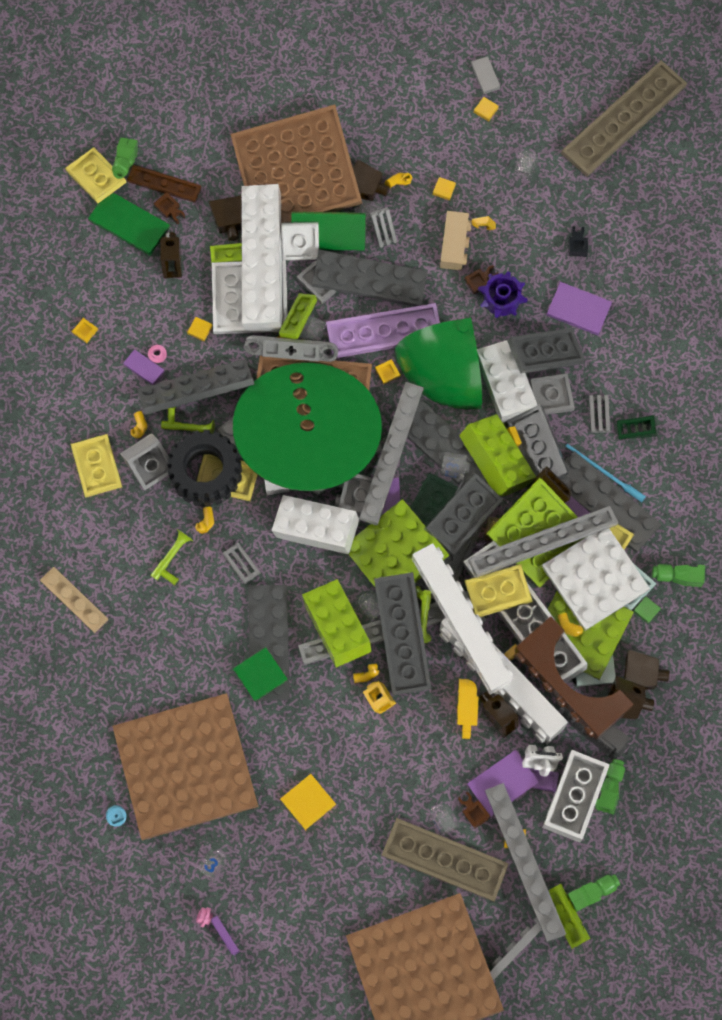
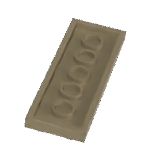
M398 818L395 820L381 855L492 902H495L509 863Z

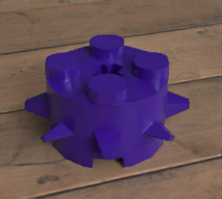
M509 271L505 275L503 273L494 276L489 274L487 285L478 287V291L484 295V301L480 307H486L490 313L495 315V318L510 314L516 316L519 304L527 303L528 301L527 298L521 295L522 287L525 283L519 282L514 276L511 277Z

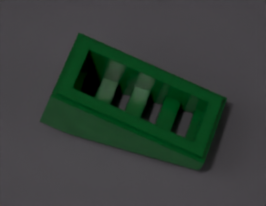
M654 415L616 421L619 440L657 437ZM642 423V432H639L638 424ZM646 423H650L651 430L647 431ZM631 424L635 426V433L631 432ZM623 425H627L628 434H624Z

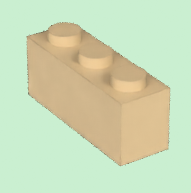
M447 211L440 268L462 271V265H466L468 254H464V249L469 247L470 237H466V233L471 231L472 223L471 220H468L469 213Z

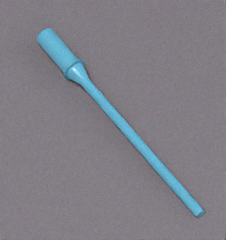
M569 444L565 446L572 452L578 453L589 464L621 485L625 492L641 503L644 501L646 496L633 488L631 484L623 483Z

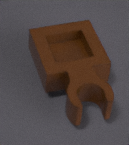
M167 192L154 203V207L166 219L171 215L176 224H179L177 216H182L185 219L184 212L177 210L180 207L179 203Z
M493 265L489 266L485 272L478 269L464 278L473 294L480 292L478 287L487 285L489 274H491L490 271L494 270Z
M465 792L469 797L468 800L462 801L460 797H458V800L462 806L466 807L462 811L473 828L476 829L491 817L479 800L473 803L470 793Z

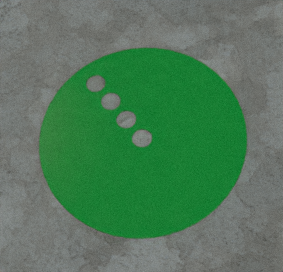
M318 363L289 364L275 368L260 376L254 381V385L249 386L242 394L233 417L234 441L245 463L263 479L280 487L300 491L332 488L355 477L369 464L375 455L382 432L380 411L369 390L349 373ZM301 373L304 379L301 383L295 384L290 380L291 374ZM298 388H303L307 391V396L304 399H296L293 392ZM301 404H307L311 411L307 415H300L297 412V407ZM310 420L314 423V428L311 431H304L300 427L301 422Z

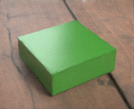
M645 596L633 612L649 624L661 608Z

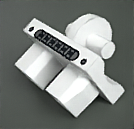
M528 745L522 765L523 768L539 770L541 776H548L550 771L556 770L558 762L563 759L562 753H556L552 746L544 747L542 752H540L536 745Z

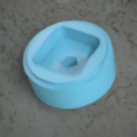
M114 805L107 810L106 819L110 825L117 827L126 821V811L123 807Z

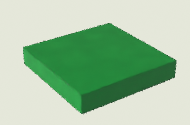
M266 647L233 668L254 702L288 681Z

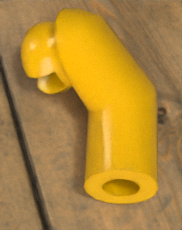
M397 173L385 180V185L390 186V188L395 185H408L412 181V175L410 173Z
M142 411L134 413L137 424L130 431L132 437L136 439L143 437L148 428Z
M212 507L203 508L204 519L195 526L196 531L201 534L207 533L214 525Z
M567 613L558 615L560 626L565 630V634L577 637L583 633L581 625L569 622Z
M369 664L367 666L368 672L354 673V683L372 680L379 674L378 665Z

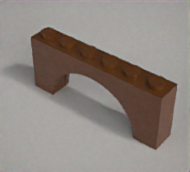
M549 617L516 646L515 657L522 664L525 662L529 667L528 670L531 675L539 678L543 682L542 686L549 693L552 692L557 697L556 701L563 708L566 707L571 712V718L577 723L580 722L585 727L583 728L585 733L597 740L623 717L634 704L621 690L606 697H588L574 691L562 680L555 666L554 649L565 630L552 617Z

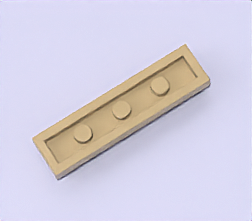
M55 567L40 579L94 633L108 621V618Z

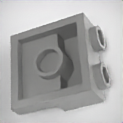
M357 474L352 479L340 484L339 487L342 488L341 495L337 494L334 505L339 508L356 511L360 515L373 478Z

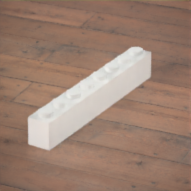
M431 544L412 554V561L491 695L511 684L512 671L508 666H504L501 661L503 659L501 652L498 648L494 649L491 644L493 642L491 635L488 631L484 632L481 618L478 614L475 615L473 613V605L468 597L465 598L463 596V588L460 582H455L452 577L454 573L450 565H445L442 560L444 558L442 551L439 547L435 548L434 544Z

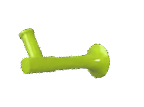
M175 407L168 408V421L162 420L161 429L178 431L199 430L204 433V430H210V433L214 434L215 421L212 420L210 424L206 425L175 422Z
M178 529L176 542L150 575L156 580L162 576L174 586L179 581V578H176L165 569L182 545L188 541H193Z
M415 586L417 597L422 601L420 619L424 643H428L432 639L431 635L427 633V620L432 592L429 590L422 591L419 586Z

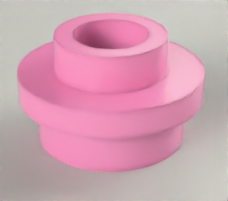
M161 345L152 346L148 351L149 359L154 363L163 362L167 357L166 349ZM156 351L161 352L158 356L154 355Z
M202 907L196 919V923L200 924V927L210 924L213 916L210 913L211 908Z

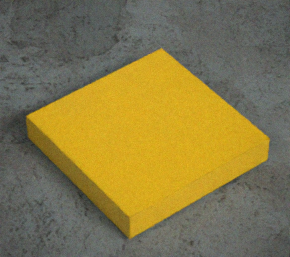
M312 774L308 775L280 798L281 802L305 831L336 806V803Z

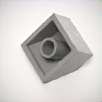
M152 433L120 453L144 491L169 475L167 466L169 456L160 441Z

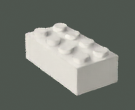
M507 340L477 349L480 371L495 411L502 423L538 406L525 373L520 374Z
M283 495L272 532L280 539L349 554L359 523V517L356 511Z
M572 750L542 828L580 843L584 837L610 764Z

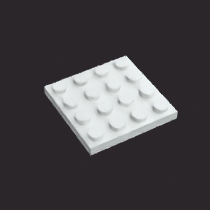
M282 260L283 325L288 315L286 260ZM242 262L212 263L213 333L279 332L280 330L245 332L242 324Z
M610 529L586 537L541 566L584 631L650 590Z

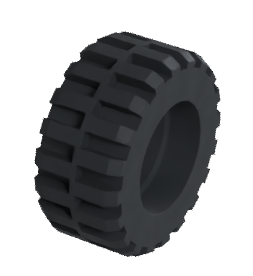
M199 430L193 431L194 435H184L183 441L178 440L174 444L175 449H171L169 453L170 458L167 461L172 487L175 488L179 497L183 496L184 501L188 503L193 501L195 506L205 503V507H209L213 502H216L218 505L222 503L221 499L225 498L227 500L231 497V492L237 490V483L241 481L242 466L239 453L234 443L231 444L230 439L226 436L222 438L219 432L215 431L214 434H211L210 430H204V433H199ZM205 454L219 458L222 461L223 470L214 480L198 482L188 476L187 467L194 458Z

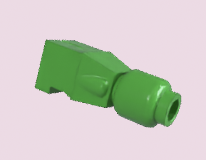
M120 138L117 154L112 166V172L116 178L121 179L125 177L135 162L138 153V140Z
M658 564L652 568V578L663 582H670L672 580V582L683 586L702 587L705 579V565H698L697 567L681 565L673 568L672 565Z
M613 759L612 763H609L610 765L605 776L606 779L601 787L600 799L597 798L595 804L596 810L613 815L619 799V782L623 780L625 773L624 762L618 759Z
M615 874L612 876L606 875L595 883L590 882L568 893L567 896L575 911L578 912L600 901L602 895L607 896L615 892L617 887L620 886V882Z

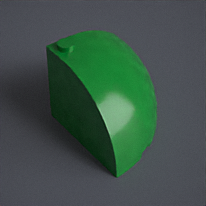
M471 318L434 324L417 330L399 341L394 350L399 367L411 384L423 387L422 395L438 404L457 409L473 410L482 408L481 374Z

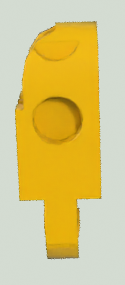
M459 679L457 725H462V739H470L471 726H477L479 697H477V687L469 679Z

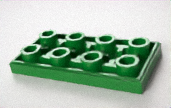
M115 193L110 194L99 202L88 217V220L149 256H151L160 243L161 238L164 237L170 228V224Z
M292 211L291 223L318 222L319 250L365 251L366 213Z

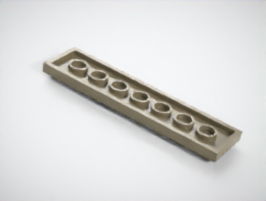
M661 60L562 150L561 154L588 177L687 86V82Z

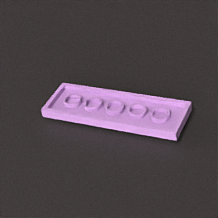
M436 303L327 321L326 327L329 342L334 343L338 347L337 358L393 349L399 341L409 334L438 324L440 321Z

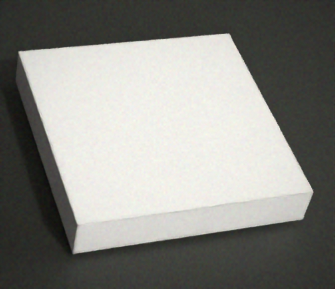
M318 222L281 223L282 260H317L319 252Z

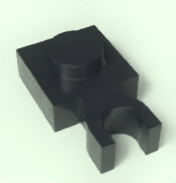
M572 226V237L569 236L568 240L569 256L587 257L588 238L583 237L584 227L578 233L575 231V226Z

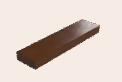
M137 165L132 166L127 178L129 183L164 194L167 192L171 196L196 203L202 188L199 184Z

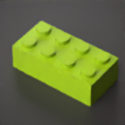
M497 414L468 424L459 435L489 486L500 497L526 488L536 478Z
M338 579L302 594L304 606L336 668L372 652L370 640Z

